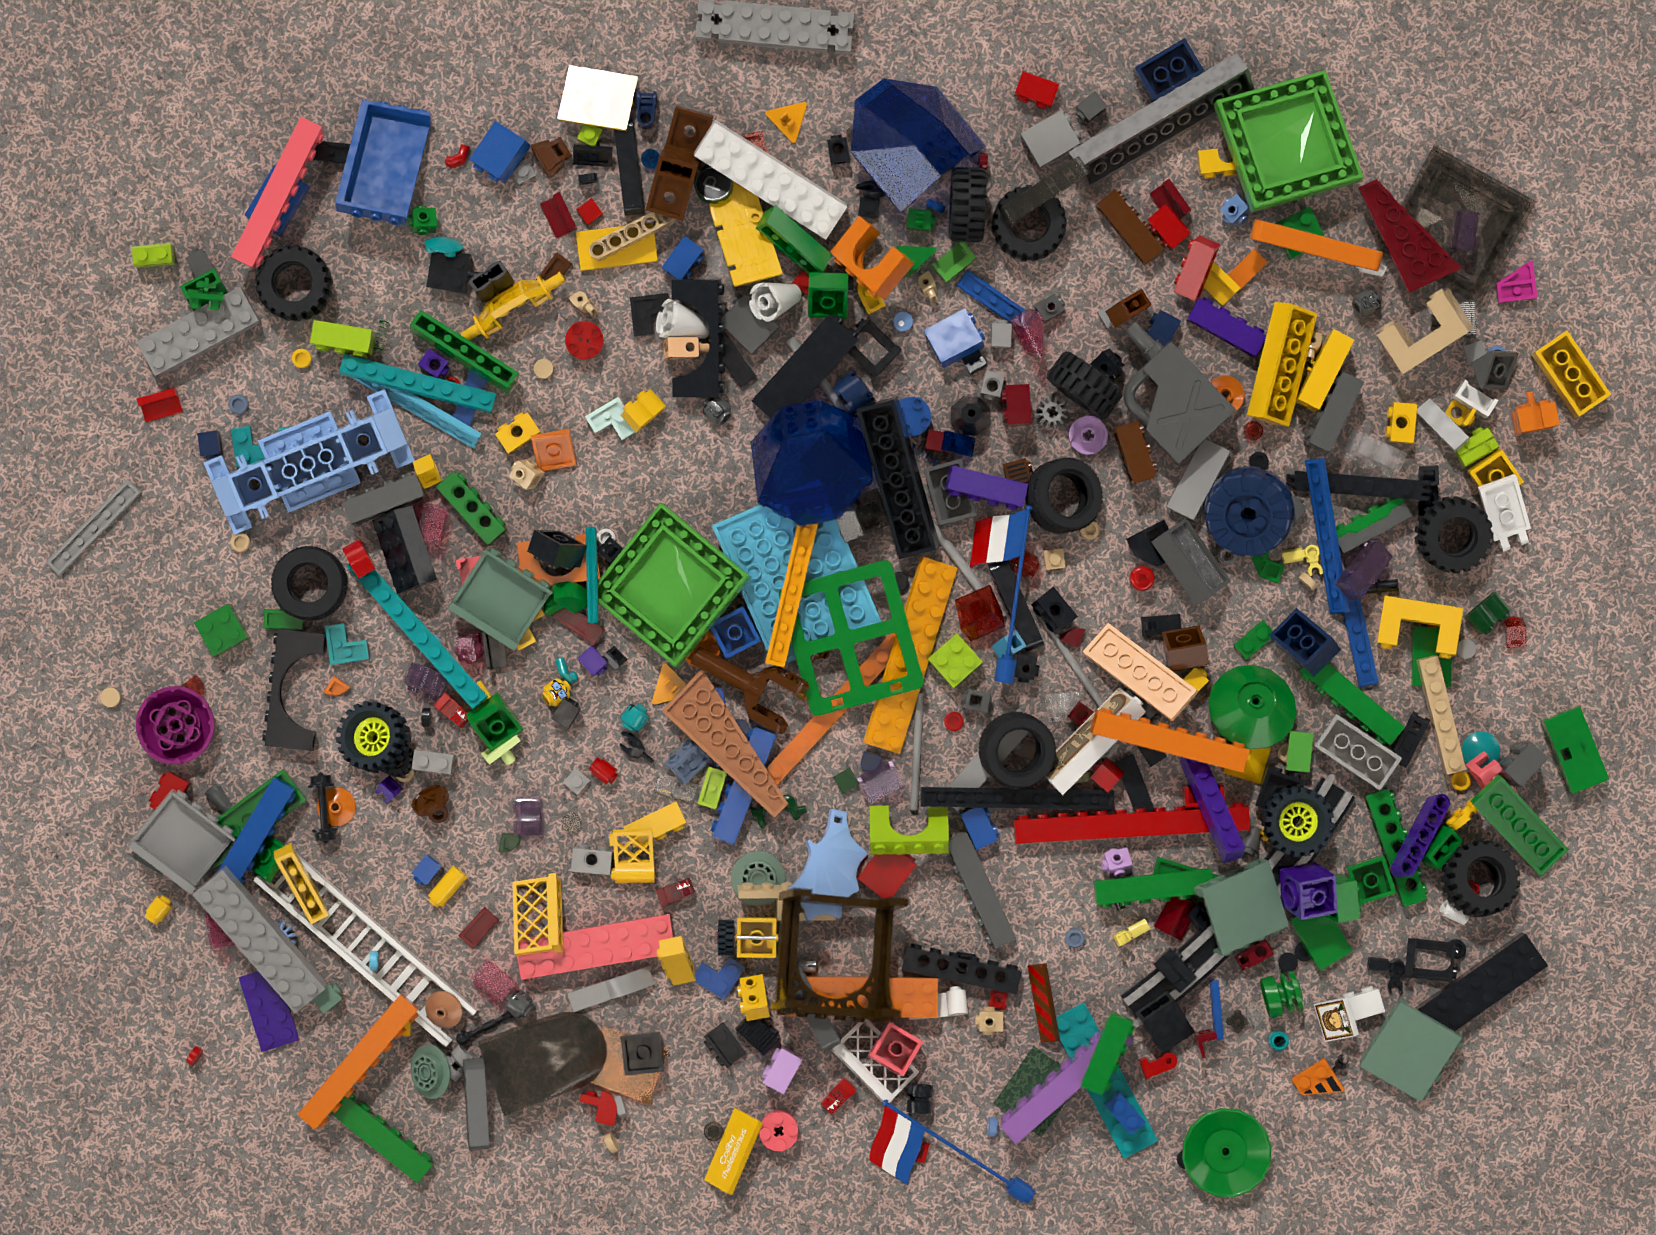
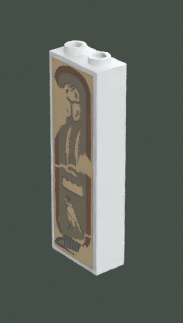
M1120 687L1097 709L1101 710L1102 707L1112 709V714L1120 715V712L1131 714V719L1138 720L1146 712L1141 707L1143 702L1137 696H1134L1129 690L1125 692ZM1094 713L1056 750V759H1054L1053 767L1048 772V775L1045 776V779L1062 795L1117 741L1090 733Z

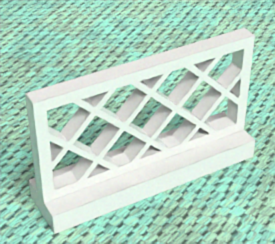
M865 1019V1023L870 1027V1036H859V1027L864 1022H858L841 1039L842 1043L830 1050L881 1102L888 1100V1103H890L919 1071L910 1064L909 1068L913 1073L908 1078H900L899 1075H897V1078H886V1068L883 1066V1078H876L873 1075V1066L882 1065L873 1064L872 1059H870V1064H862L859 1061V1052H870L873 1047V1038H878L881 1033L868 1019ZM848 1038H856V1050H849L843 1043ZM859 1038H870V1050H859ZM886 1080H897V1089L893 1093L886 1088Z

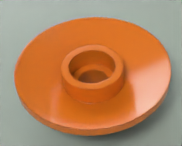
M1228 375L1216 377L1211 381L1221 393L1223 391L1229 393L1226 399L1237 411L1243 404L1245 397L1242 384L1236 378Z
M334 787L327 789L328 825H345L353 818L356 811L354 797L343 788ZM318 799V802H317V812H318V815H319V817H320L319 799ZM334 803H337L339 805V809L337 811H334L332 809V805Z

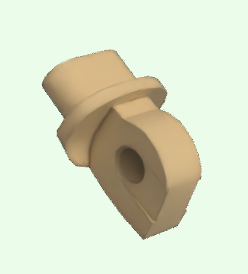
M927 271L919 277L918 283L923 290L924 296L929 297L931 303H935L938 301L936 295L937 286L933 276Z
M578 291L569 297L572 304L583 313H589L592 317L597 315L598 311L594 307V302L588 299L584 292Z
M1313 332L1311 339L1314 343L1310 342L1306 362L1313 360L1314 355L1318 352L1322 341V333Z

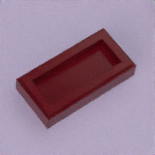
M484 907L458 936L473 949L499 919Z

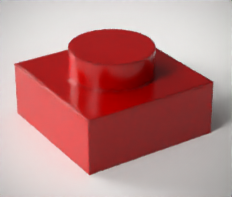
M802 269L792 284L797 285L803 293L808 295L809 275Z

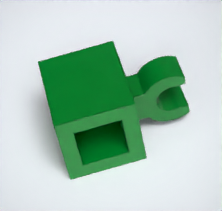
M909 208L906 230L929 232L930 227L934 228L935 216H932L931 210Z

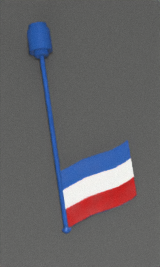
M883 1100L882 1105L883 1107L885 1106L883 1117L871 1145L869 1161L908 1185L910 1171L920 1151L923 1134L926 1131L1005 1182L1006 1193L1026 1204L1032 1200L1036 1192L1032 1189L1033 1186L1017 1176L1014 1179L1010 1178L1007 1180L888 1103V1100Z

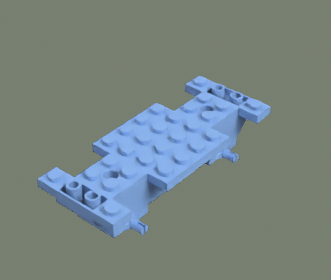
M383 389L367 396L374 413L373 415L357 420L353 410L345 412L350 424L339 429L332 412L329 411L258 440L265 459L247 465L243 454L240 457L237 456L235 458L240 468L231 473L228 470L223 455L204 462L215 493L234 535L253 527L246 510L258 509L261 519L268 517L269 514L265 505L280 496L289 513L360 484L361 481L355 466L367 464L371 474H374V471L377 473L379 471L374 461L379 456L390 452L396 468L415 461L386 390ZM360 435H366L369 438L367 445L359 443L358 437ZM252 479H257L260 482L259 489L251 488L250 481Z

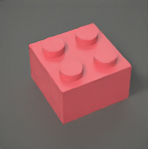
M889 1022L884 1026L867 1057L901 1077L905 1075L923 1041Z

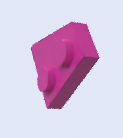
M1533 261L1527 262L1495 284L1498 303L1538 298Z

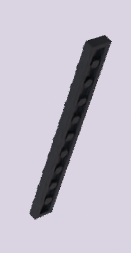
M920 787V807L1114 810V790L1107 792L1106 790L1068 789L1062 795L1057 789Z

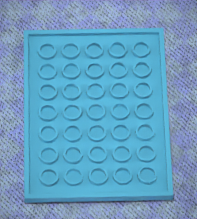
M820 479L712 525L724 554L752 576L741 590V593L767 652L780 602L779 591L783 588L801 510L821 514L805 581L858 567ZM864 580L839 587L840 598L850 629L882 622ZM817 592L801 597L798 614L805 639L812 641L833 635L835 629L825 593ZM792 642L790 643L786 663L796 660Z

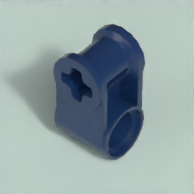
M637 91V121L642 129H650L655 123L657 91L653 93ZM649 115L651 120L648 123H643L641 117Z

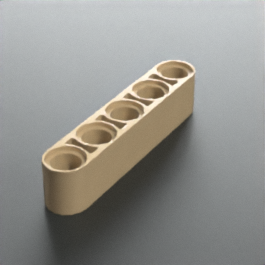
M651 212L594 241L589 247L590 255L596 261L604 260L672 225L676 219L665 220L662 215ZM654 220L656 222L655 227L652 229L646 228V221ZM630 229H637L638 235L631 238L628 236ZM615 237L621 239V243L617 247H613L610 244L611 240ZM597 246H601L604 249V252L599 256L593 254V250Z

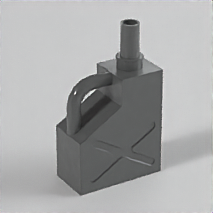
M1135 321L1124 332L1143 352L1141 356H1144L1147 362L1126 384L1123 394L1124 402L1130 413L1179 464L1236 409L1171 340L1163 346L1159 339L1155 341ZM1151 377L1156 382L1157 388L1150 413L1148 414L1136 401L1135 393L1138 387Z

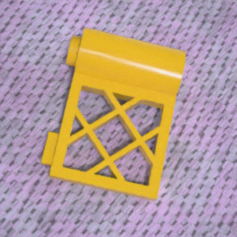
M652 829L613 830V834H609L610 846H614L615 868H611V880H615L616 884L655 883ZM640 835H648L649 840L644 845L637 840ZM617 836H626L630 840L623 845L618 841ZM632 842L640 847L635 853L627 848ZM644 850L649 854L650 860H641L638 855ZM625 851L631 857L628 860H619L618 856Z

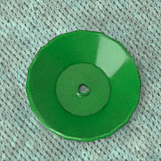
M1257 665L1237 666L1223 673L1212 686L1208 701L1211 720L1219 733L1231 743L1235 741L1245 744L1244 748L1248 749L1269 748L1282 741L1293 728L1297 713L1294 694L1286 681L1272 670ZM1252 700H1256L1258 705L1253 704Z
M1219 1108L1203 1114L1190 1126L1183 1141L1182 1160L1189 1178L1199 1189L1215 1197L1234 1198L1252 1191L1263 1181L1271 1165L1272 1146L1266 1130L1254 1116L1239 1109ZM1224 1148L1229 1149V1153L1226 1155L1222 1154Z

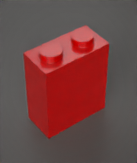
M875 854L858 875L857 879L883 899L892 897L916 867L914 863L916 859L910 854Z

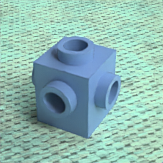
M1238 194L1225 200L1222 204L1223 207L1220 209L1224 214L1222 216L1224 221L1229 225L1234 224L1236 226L1244 224L1251 213L1246 200Z

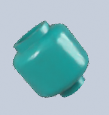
M640 703L637 706L635 704L628 705L620 716L621 724L632 733L634 731H641L649 721V716L646 714L648 710Z

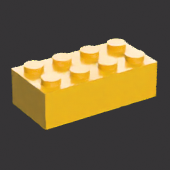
M1568 330L1531 354L1574 418L1580 417L1611 395Z

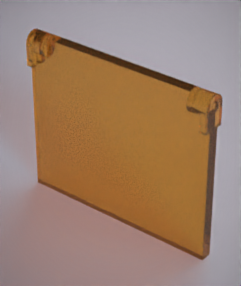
M603 1025L589 1065L583 1076V1081L649 1105L661 1072L625 1076L621 1036L628 1034ZM662 1047L663 1061L665 1062L669 1049Z

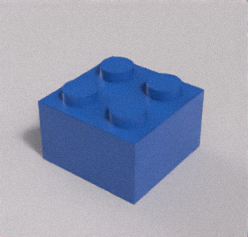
M744 605L720 617L711 627L726 659L762 640Z

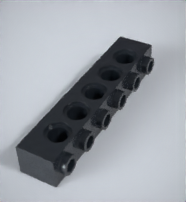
M911 943L910 947L906 946L902 970L1017 995L1022 971L1018 970L1016 965L1007 964L1006 967L998 966L999 962L987 960V963L979 961L980 958L968 956V959L961 958L960 953L949 951V955L942 954V950L930 947V951L922 949V945ZM927 955L929 957L928 964L920 965L918 963L919 956ZM940 959L948 961L946 969H939L937 967V962ZM959 963L967 965L968 969L965 973L957 972L956 967ZM979 967H984L987 971L986 975L982 978L977 977L975 974L976 969ZM998 971H1003L1006 975L1005 979L1001 982L995 980V974Z

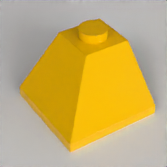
M1271 747L1249 749L1244 773L1224 768L1223 773L1260 784Z

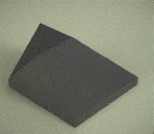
M1490 351L1471 362L1479 387L1482 389L1507 390L1518 352Z

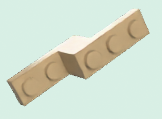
M746 882L742 883V885H737L738 898H776V918L779 921L782 917L783 901L779 900V892L787 890L792 883L784 882L781 885H773V883L765 882L761 885H754L753 883ZM801 905L799 921H806L804 909ZM819 915L809 921L836 920V918L831 915Z

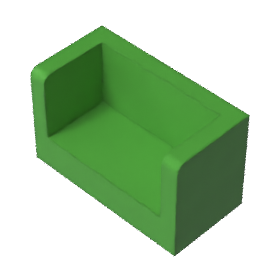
M958 242L955 247L938 261L932 263L931 267L947 284L976 260V256L964 242Z
M1294 731L1288 733L1287 763L1284 770L1310 772L1314 733Z

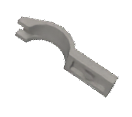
M649 965L568 993L573 1012L657 984V981L652 979L650 973L652 966Z

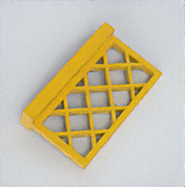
M550 873L548 877L513 882L514 954L516 956L555 951V953L563 952L561 879L557 873ZM547 883V888L542 894L535 890L540 884ZM527 886L529 890L523 897L518 894V887ZM534 892L539 897L531 904L526 899ZM544 900L547 902V907L541 912L536 907ZM525 902L530 908L522 915L519 912V907ZM535 910L540 915L532 923L527 917ZM544 917L548 920V925L541 930L536 925ZM525 920L530 926L523 933L519 930V926ZM533 928L540 932L534 940L527 936ZM543 936H546L549 945L539 946L537 943ZM525 938L531 942L526 949H520V943Z

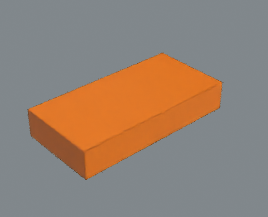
M1253 249L1228 276L1241 289L1268 262Z

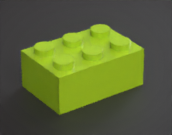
M314 320L310 344L315 346L314 349H317V351L329 352V349L339 355H348L349 352L353 353L355 357L367 359V356H373L376 333L371 329Z

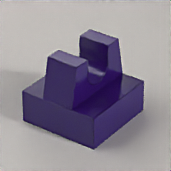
M389 775L376 787L375 793L379 795L382 792L386 796L384 801L388 803L403 788Z

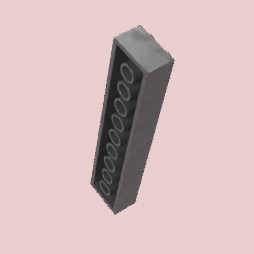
M1236 53L1069 151L1076 174L1087 190L1216 115L1217 113L1214 108L1216 100L1254 90L1248 67Z

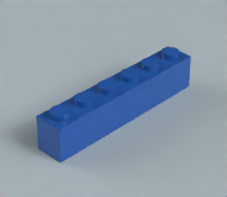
M754 727L753 730L749 729L746 738L765 766L776 735ZM735 780L732 785L728 783L724 794L727 795L726 802H721L717 812L720 814L719 820H714L710 830L714 832L713 837L733 845L752 800V796Z
M276 776L272 779L218 871L227 866L243 884L246 879L243 877L245 871L252 869L256 862L253 860L256 853L261 854L266 845L263 841L266 836L271 837L276 829L273 826L275 821H280L286 812L283 809L286 803L291 804L296 795L293 793L295 787Z

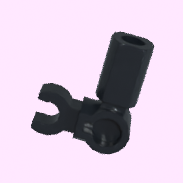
M1368 957L1367 970L1382 972L1390 970L1391 979L1387 982L1388 989L1391 990L1393 983H1398V990L1401 991L1403 984L1400 979L1405 971L1403 961L1398 958L1389 961V959Z

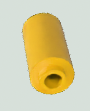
M452 865L428 894L430 897L428 901L436 908L438 906L444 907L468 876L455 865Z

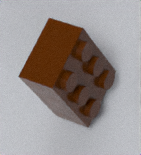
M1138 421L1115 428L1113 434L1131 486L1154 479L1158 468L1155 461H1151L1149 456L1152 454L1149 443L1144 441L1143 436L1146 433L1143 425H1139Z

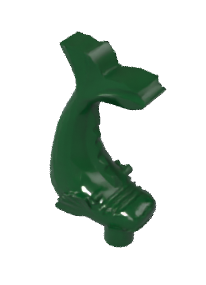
M789 794L783 795L788 802V806L784 810L790 812L795 821L800 819V814L807 813L806 805L798 807L795 797ZM750 807L752 816L758 818L759 827L764 829L766 825L765 813L767 810L763 807L760 809Z

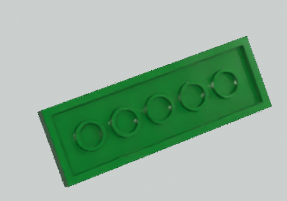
M282 769L217 818L219 820L217 823L223 827L227 825L234 831L235 841L275 776L295 787L293 793L296 795L291 804L286 803L283 809L286 812L282 819L307 801L285 769ZM231 841L210 867L212 870L223 863L235 841Z
M1499 774L1470 801L1540 876L1569 850Z

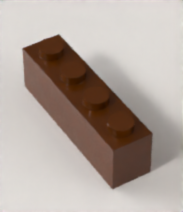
M1114 189L1099 201L1096 207L1145 266L1163 252L1162 246L1164 244L1159 237L1156 236L1154 238L1150 233V226L1145 221L1141 222L1137 217L1139 216L1137 210L1133 206L1129 207L1125 202L1127 199L1124 194Z

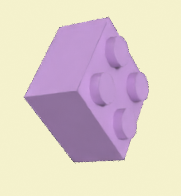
M783 1045L780 1049L776 1048L771 1057V1060H773L772 1065H767L762 1073L763 1083L784 1094L802 1062L803 1056Z

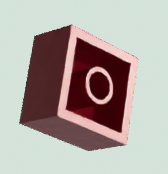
M1029 384L1006 385L1001 392V403H1005V410L1002 411L1003 423H1006L1007 427L1030 426L1032 418Z

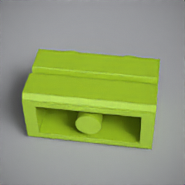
M171 243L132 247L133 266L136 268L176 265L174 245Z
M1479 427L1472 431L1473 436L1469 437L1470 440L1454 452L1463 468L1499 448L1489 428L1483 430L1482 427Z

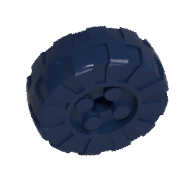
M1258 466L1237 467L1226 472L1211 487L1204 506L1206 527L1208 532H1211L1213 540L1222 549L1226 548L1232 551L1231 554L1242 557L1245 555H1253L1254 557L1264 555L1268 551L1276 549L1291 531L1295 515L1293 496L1289 487L1274 472L1265 471ZM1246 507H1250L1251 509H1253V510H1255V511H1254V512H1249V511L1246 509Z

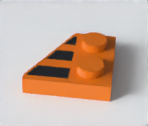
M1325 1057L1291 1077L1301 1095L1345 1091L1344 1086Z

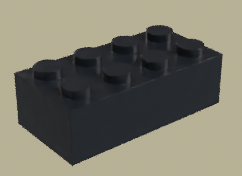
M412 506L393 510L372 520L397 594L417 589L437 580Z

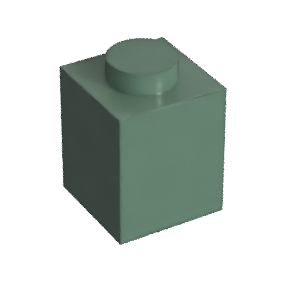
M330 981L326 989L312 1001L325 1014L342 999L343 995L341 993L343 991L337 983L333 985Z

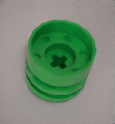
M1293 971L1287 972L1288 981H1286L1285 975L1280 973V983H1276L1273 976L1260 978L1261 991L1270 1019L1283 1016V1006L1287 1007L1290 1014L1294 1012L1293 1004H1295L1298 1012L1303 1011V994L1300 983Z

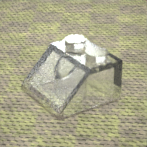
M1084 690L1043 695L1046 719L1050 718V722L1063 721V717L1068 716L1082 698Z

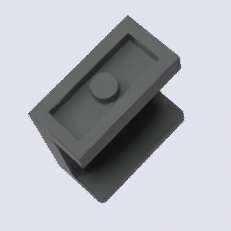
M740 294L732 302L734 306L730 310L725 309L724 315H722V323L746 350L753 355L779 329V326L773 320L766 322L763 319L756 318L749 305L751 298L747 294L744 296Z

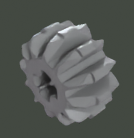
M1050 396L1046 399L1048 404L1041 400L1040 404L1044 408L1036 407L1037 411L1042 412L1036 414V418L1043 417L1039 424L1042 425L1046 421V429H1049L1051 423L1053 428L1057 429L1056 422L1063 426L1064 422L1060 418H1068V415L1062 414V412L1068 411V407L1061 408L1065 402L1062 400L1057 404L1058 397H1055L1054 401L1051 402ZM1051 408H1054V412L1057 413V416L1054 415L1053 418L1049 417L1047 409L1050 410Z

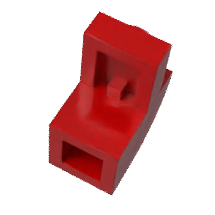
M360 539L342 548L358 578L376 569L365 544Z
M604 1089L602 1090L601 1097L597 1096L598 1093L595 1091L586 1090V1093L582 1092L579 1102L598 1106L595 1122L614 1126L617 1117V1105L614 1096Z

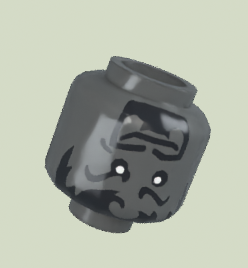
M1371 288L1365 289L1354 296L1352 301L1353 310L1356 314L1363 317L1370 316L1380 310L1382 297L1379 292H1375Z
M722 397L707 398L703 403V415L713 424H724L732 414L730 412V404Z
M521 989L515 992L510 991L504 999L506 1001L505 1010L517 1019L525 1018L534 1007L532 1005L533 999Z

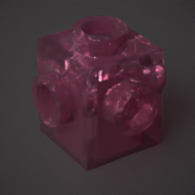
M480 633L462 634L455 638V654L458 656V662L466 661V664H472L484 656V646Z

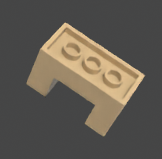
M1440 289L1429 296L1431 300L1427 302V305L1441 327L1418 342L1414 343L1401 321L1397 323L1391 321L1380 328L1382 332L1377 336L1402 374L1474 329V326L1450 289L1446 291Z

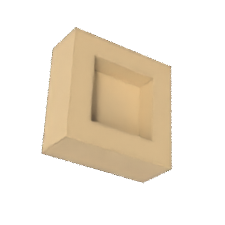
M1063 548L1044 551L1046 570L1066 568Z

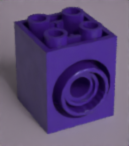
M1316 862L1280 869L1281 902L1285 909L1301 920L1338 913L1336 875Z

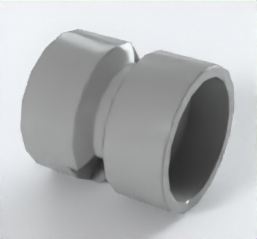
M458 1045L451 1052V1057L446 1056L450 1066V1078L455 1082L463 1076V1059L473 1058L461 1045ZM455 1061L459 1065L458 1067L453 1064Z

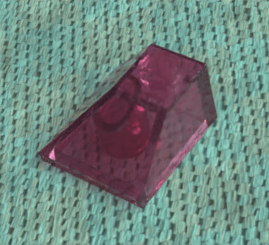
M1027 309L1010 319V322L1025 353L1040 358L1043 354V318L1038 311Z

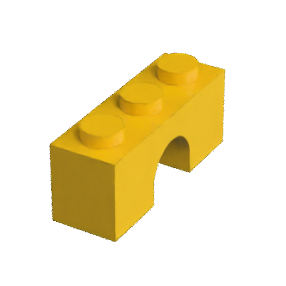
M1218 148L1200 150L1196 153L1199 176H1204V179L1216 178V174H1224V177L1234 176L1235 172H1237L1234 162L1226 163L1219 158Z

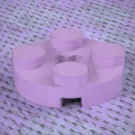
M1083 416L1077 419L1069 429L1071 446L1078 453L1084 455H1092L1099 452L1105 446L1108 439V431L1099 418L1094 416ZM1087 430H1091V434L1094 435L1089 441H1086L1083 433H1086Z

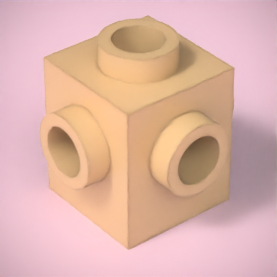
M524 459L518 460L512 465V472L509 477L514 480L513 482L517 486L528 490L536 488L545 472L539 469L533 460Z
M983 1007V1010H979V1015H975V1027H979V1031H983V1035H995V1032H1003V1010H995V1007ZM991 1018L993 1021L989 1024L986 1023V1019Z

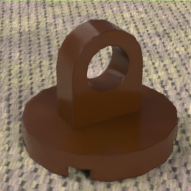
M429 786L420 791V796L417 799H413L411 806L416 815L428 816L435 823H442L448 818V808L445 804L449 799V793L444 786ZM437 811L443 812L442 815H435L434 813Z

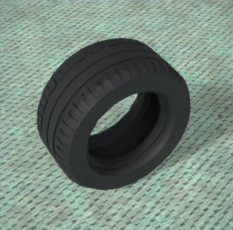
M1064 457L1042 464L1030 475V479L1027 481L1026 505L1033 508L1030 511L1031 518L1044 530L1057 534L1078 531L1090 525L1098 516V512H1100L1102 507L1103 491L1100 479L1088 464L1079 459ZM1057 475L1070 478L1079 491L1080 500L1078 507L1069 517L1059 514L1053 509L1049 501V486Z
M1007 712L994 718L984 728L978 746L980 762L984 770L1000 784L1009 788H1028L1041 782L1048 775V772L1051 771L1055 762L1054 759H1056L1055 739L1048 727L1036 717L1025 712ZM1023 729L1029 731L1036 741L1034 759L1028 766L1019 770L1004 768L998 759L1000 741L1006 734L1014 730Z

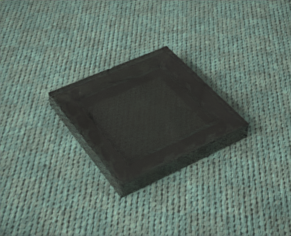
M1433 146L1400 205L1462 267L1460 270L1436 280V282L1469 300H1475V303L1479 305L1536 201L1442 149ZM1381 239L1376 249L1390 256Z

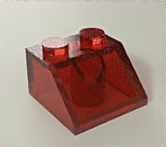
M990 585L955 600L960 629L970 642L1005 627L1003 612Z

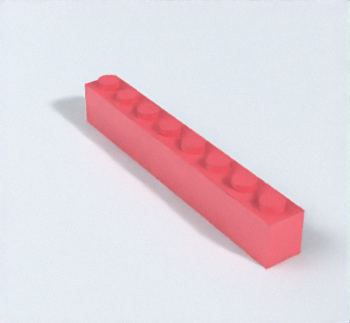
M300 117L231 256L233 259L253 269L261 265L264 259L262 254L265 248L268 249L273 240L271 236L274 231L279 229L281 225L280 218L283 213L286 214L290 207L288 202L291 196L296 195L299 188L297 184L300 178L303 179L308 170L306 168L308 162L312 161L315 157L316 151L314 149L317 143L320 144L325 136L322 126Z

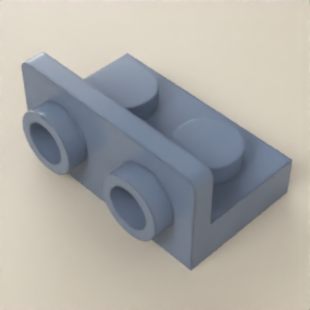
M689 739L682 744L676 753L669 756L664 766L674 773L681 784L686 785L712 758L692 739Z

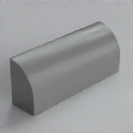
M1204 439L1197 448L1167 507L1198 524L1205 510L1206 498L1211 487L1224 475L1234 456L1231 451Z

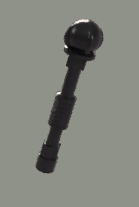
M507 1011L501 1017L491 1019L473 1031L458 1033L456 1041L460 1045H466L474 1035L497 1026L503 1020L511 1019L514 1016Z

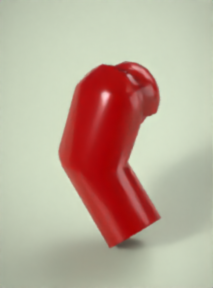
M461 144L458 154L445 158V165L450 168L463 165L466 162L470 147Z

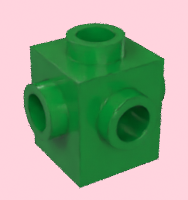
M426 206L412 208L411 215H408V227H412V233L427 235L436 232V208H427Z

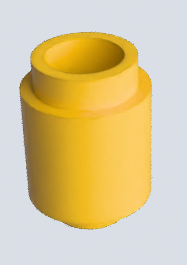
M164 895L161 897L156 896L147 908L145 917L157 925L164 920L172 909V901Z

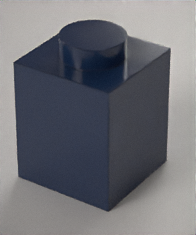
M219 431L197 433L201 457L211 460L218 457V455H223Z

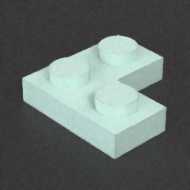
M619 397L585 416L595 434L611 424L621 440L636 433L620 416L624 412L622 409L624 405Z

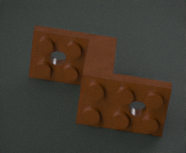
M676 105L667 141L658 159L646 211L681 221L684 220L692 186L702 162L694 156V152L711 127L714 116ZM692 125L695 128V133L687 134L685 126ZM664 193H673L675 199L673 201H667L664 197Z

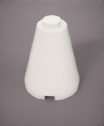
M759 283L753 286L750 291L752 296L749 305L756 318L769 322L798 303L801 299V290L795 284Z
M667 299L662 304V307H664L663 312L658 313L656 320V331L660 333L659 337H698V339H705L710 335L708 324L703 316L672 299Z

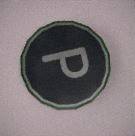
M706 167L696 176L694 186L697 196L702 201L716 204L722 200L725 201L732 194L733 181L716 169Z

